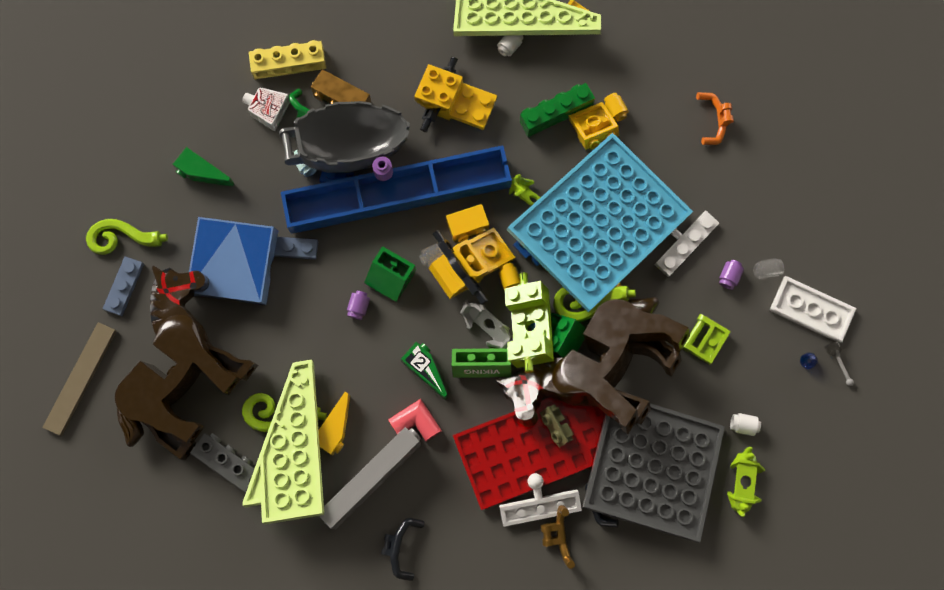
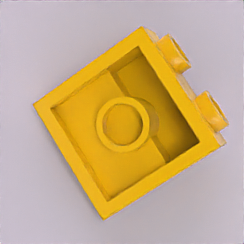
M603 102L569 115V120L575 128L578 139L585 150L589 148L595 149L612 133L617 137L619 136V126Z

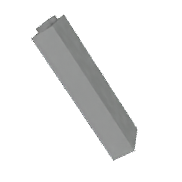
M405 427L324 506V515L319 517L331 529L336 530L421 446L420 436L412 428L408 430Z

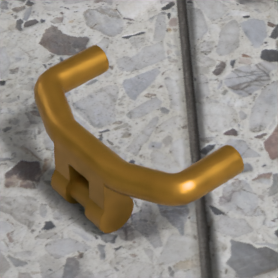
M560 505L557 509L556 523L541 525V532H543L544 536L542 542L543 546L546 547L559 545L564 563L569 569L575 567V563L571 559L567 547L564 518L569 515V510L564 505ZM556 531L557 537H552L551 532Z

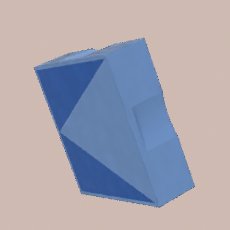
M198 217L189 272L200 271L209 279V287L203 292H195L194 296L216 299L229 298L239 302L266 305L271 280L270 268L275 254L278 230L272 226Z

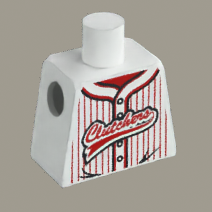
M258 88L255 96L245 93L242 99L244 104L249 105L248 112L250 116L273 131H276L290 104L288 94L264 88Z

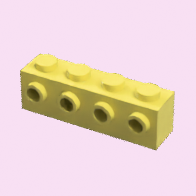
M312 40L304 44L293 43L290 46H274L270 49H255L249 52L250 68L254 79L326 69L324 48L321 41Z

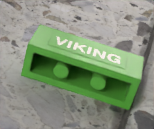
M508 348L452 349L453 378L511 377V362L508 361Z

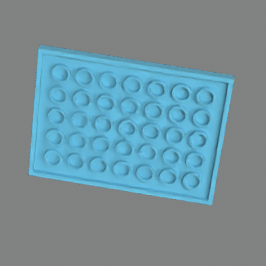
M612 133L507 228V231L589 312L693 211Z

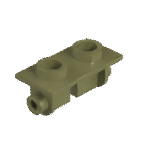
M554 404L540 412L543 423L548 427L553 441L559 448L574 440V434L568 424L561 425L559 423L565 420L559 407H556Z

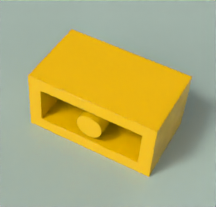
M482 204L446 215V222L453 241L458 240V242H462L468 239L469 236L475 234L478 236L489 230V222Z

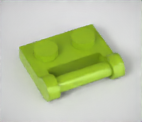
M699 314L697 323L682 349L710 365L731 331L710 318ZM706 325L709 329L696 348L693 346V343L703 326Z

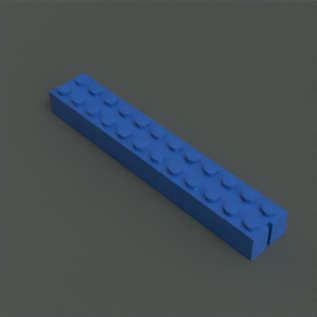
M502 145L393 168L392 177L386 181L378 180L373 172L282 191L281 197L287 228L293 234L507 189L511 187L512 180L504 146Z

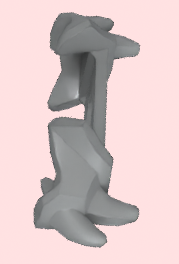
M468 300L464 301L460 313L465 319L466 328L471 329L473 322H475L493 338V340L486 342L489 348H508L507 342L513 340V335L509 333L510 328L499 321L483 304L478 305L477 303H469ZM491 319L494 322L495 328H488L485 320Z

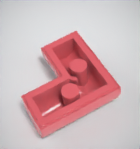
M419 399L388 419L397 434L405 427L410 430L416 426L425 442L442 432L422 399Z

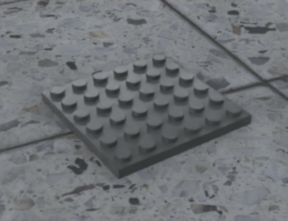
M650 404L651 410L642 425L635 423L629 434H626L616 420L605 414L582 508L699 543L701 541L725 426Z

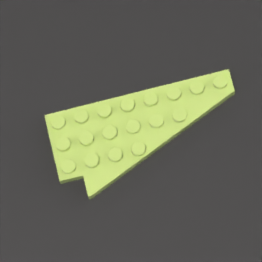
M456 0L453 33L454 36L601 34V15L556 0Z
M312 360L292 363L243 500L244 507L261 505L263 524L324 515L315 373Z

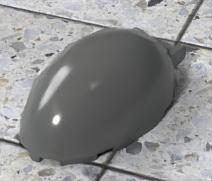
M364 101L336 102L327 104L324 108L316 110L313 108L307 111L306 115L298 117L294 121V127L283 128L279 131L286 156L284 162L286 165L305 164L326 173H351L370 168L376 158H390L399 152L408 138L410 123L404 119L401 112L389 106H373L372 103ZM291 137H295L298 153L296 155H293Z

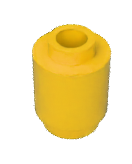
M612 93L605 97L604 105L613 119L617 120V122L624 120L629 111L621 96L617 93Z
M513 263L502 265L499 268V276L504 291L505 288L520 284V276L517 267H514Z

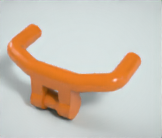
M698 92L696 94L697 100L712 101L717 110L719 125L716 138L703 137L701 143L702 145H718L724 138L726 127L734 122L733 115H731L732 104H722L713 93Z

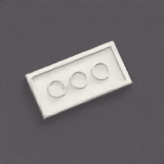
M785 276L769 311L831 340L842 343L857 308Z

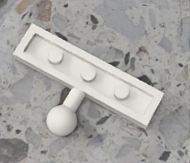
M705 210L683 234L675 229L671 235L677 241L654 265L669 277L714 230L719 222Z
M534 473L529 476L528 485L533 489L535 498L499 505L503 527L557 516V509L560 505H564L569 510V513L582 511L578 490L542 496L543 477L540 474Z

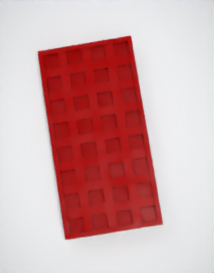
M547 398L542 400L539 408L536 409L538 420L534 426H523L514 411L452 435L480 509L484 510L532 491L533 489L528 485V478L534 473L540 474L543 477L544 486L592 467L605 413L599 407L574 406L553 398ZM554 404L556 407H559L565 420L559 423L561 425L567 423L574 434V440L560 448L553 441L551 433L543 423L540 412Z

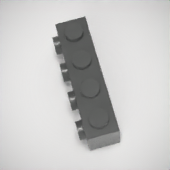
M204 433L190 453L246 493L255 469L252 466L253 461L246 456L241 458L236 455L237 450L229 444L226 447L220 443L222 439L215 434L208 435Z

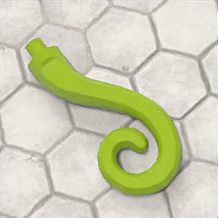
M105 219L95 223L86 235L87 246L92 252L99 255L109 254L117 247L118 239L110 231L103 232L102 234L105 239L109 240L108 244L104 247L97 244V236L100 232L107 229L120 230L138 244L148 247L161 246L162 242L168 241L167 234H160L159 231L142 232L132 225L117 219Z
M628 286L614 287L591 311L570 312L563 305L564 297L570 293L563 287L557 291L553 300V307L557 314L583 322L592 318L598 307L604 302L614 299L628 301L629 297H636V290H629ZM577 300L570 303L571 309H579L582 306Z
M254 394L243 404V418L251 428L261 432H268L272 421L265 422L256 419L253 416L252 409L256 403L265 402L267 408L260 410L258 416L260 418H269L275 411V402L267 394ZM317 407L318 420L325 421L327 413L321 412V408Z

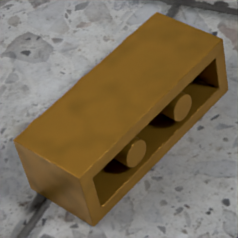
M323 69L311 86L313 96L320 101L325 100L329 104L357 101L371 103L370 94Z

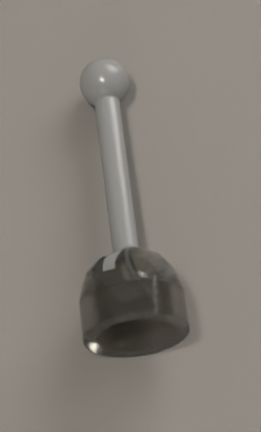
M839 340L824 346L829 355L836 357L846 378V384L853 386L854 380L850 379L839 356L842 351Z

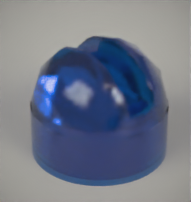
M809 352L800 357V363L805 369H811L817 365L818 358L814 353Z

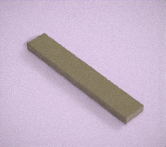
M99 322L97 323L42 428L59 436L63 435L117 332L115 329Z

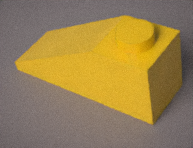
M344 392L319 429L320 447L332 456L335 453L338 454L344 446L342 442L345 437L350 395L347 392Z

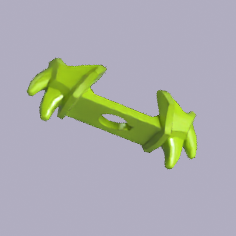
M521 174L511 178L512 185L509 189V194L514 192V196L520 197L530 206L534 204L530 197L536 200L541 198L529 189V186L534 184L535 181L522 178Z
M747 447L742 453H738L730 465L731 469L737 466L734 494L728 491L727 495L732 509L741 517H745V513L750 511L753 504L762 501V499L754 494L756 476L758 473L764 472L765 469L757 462L756 456L752 453V447ZM743 476H748L751 480V485L747 489H743L740 482Z

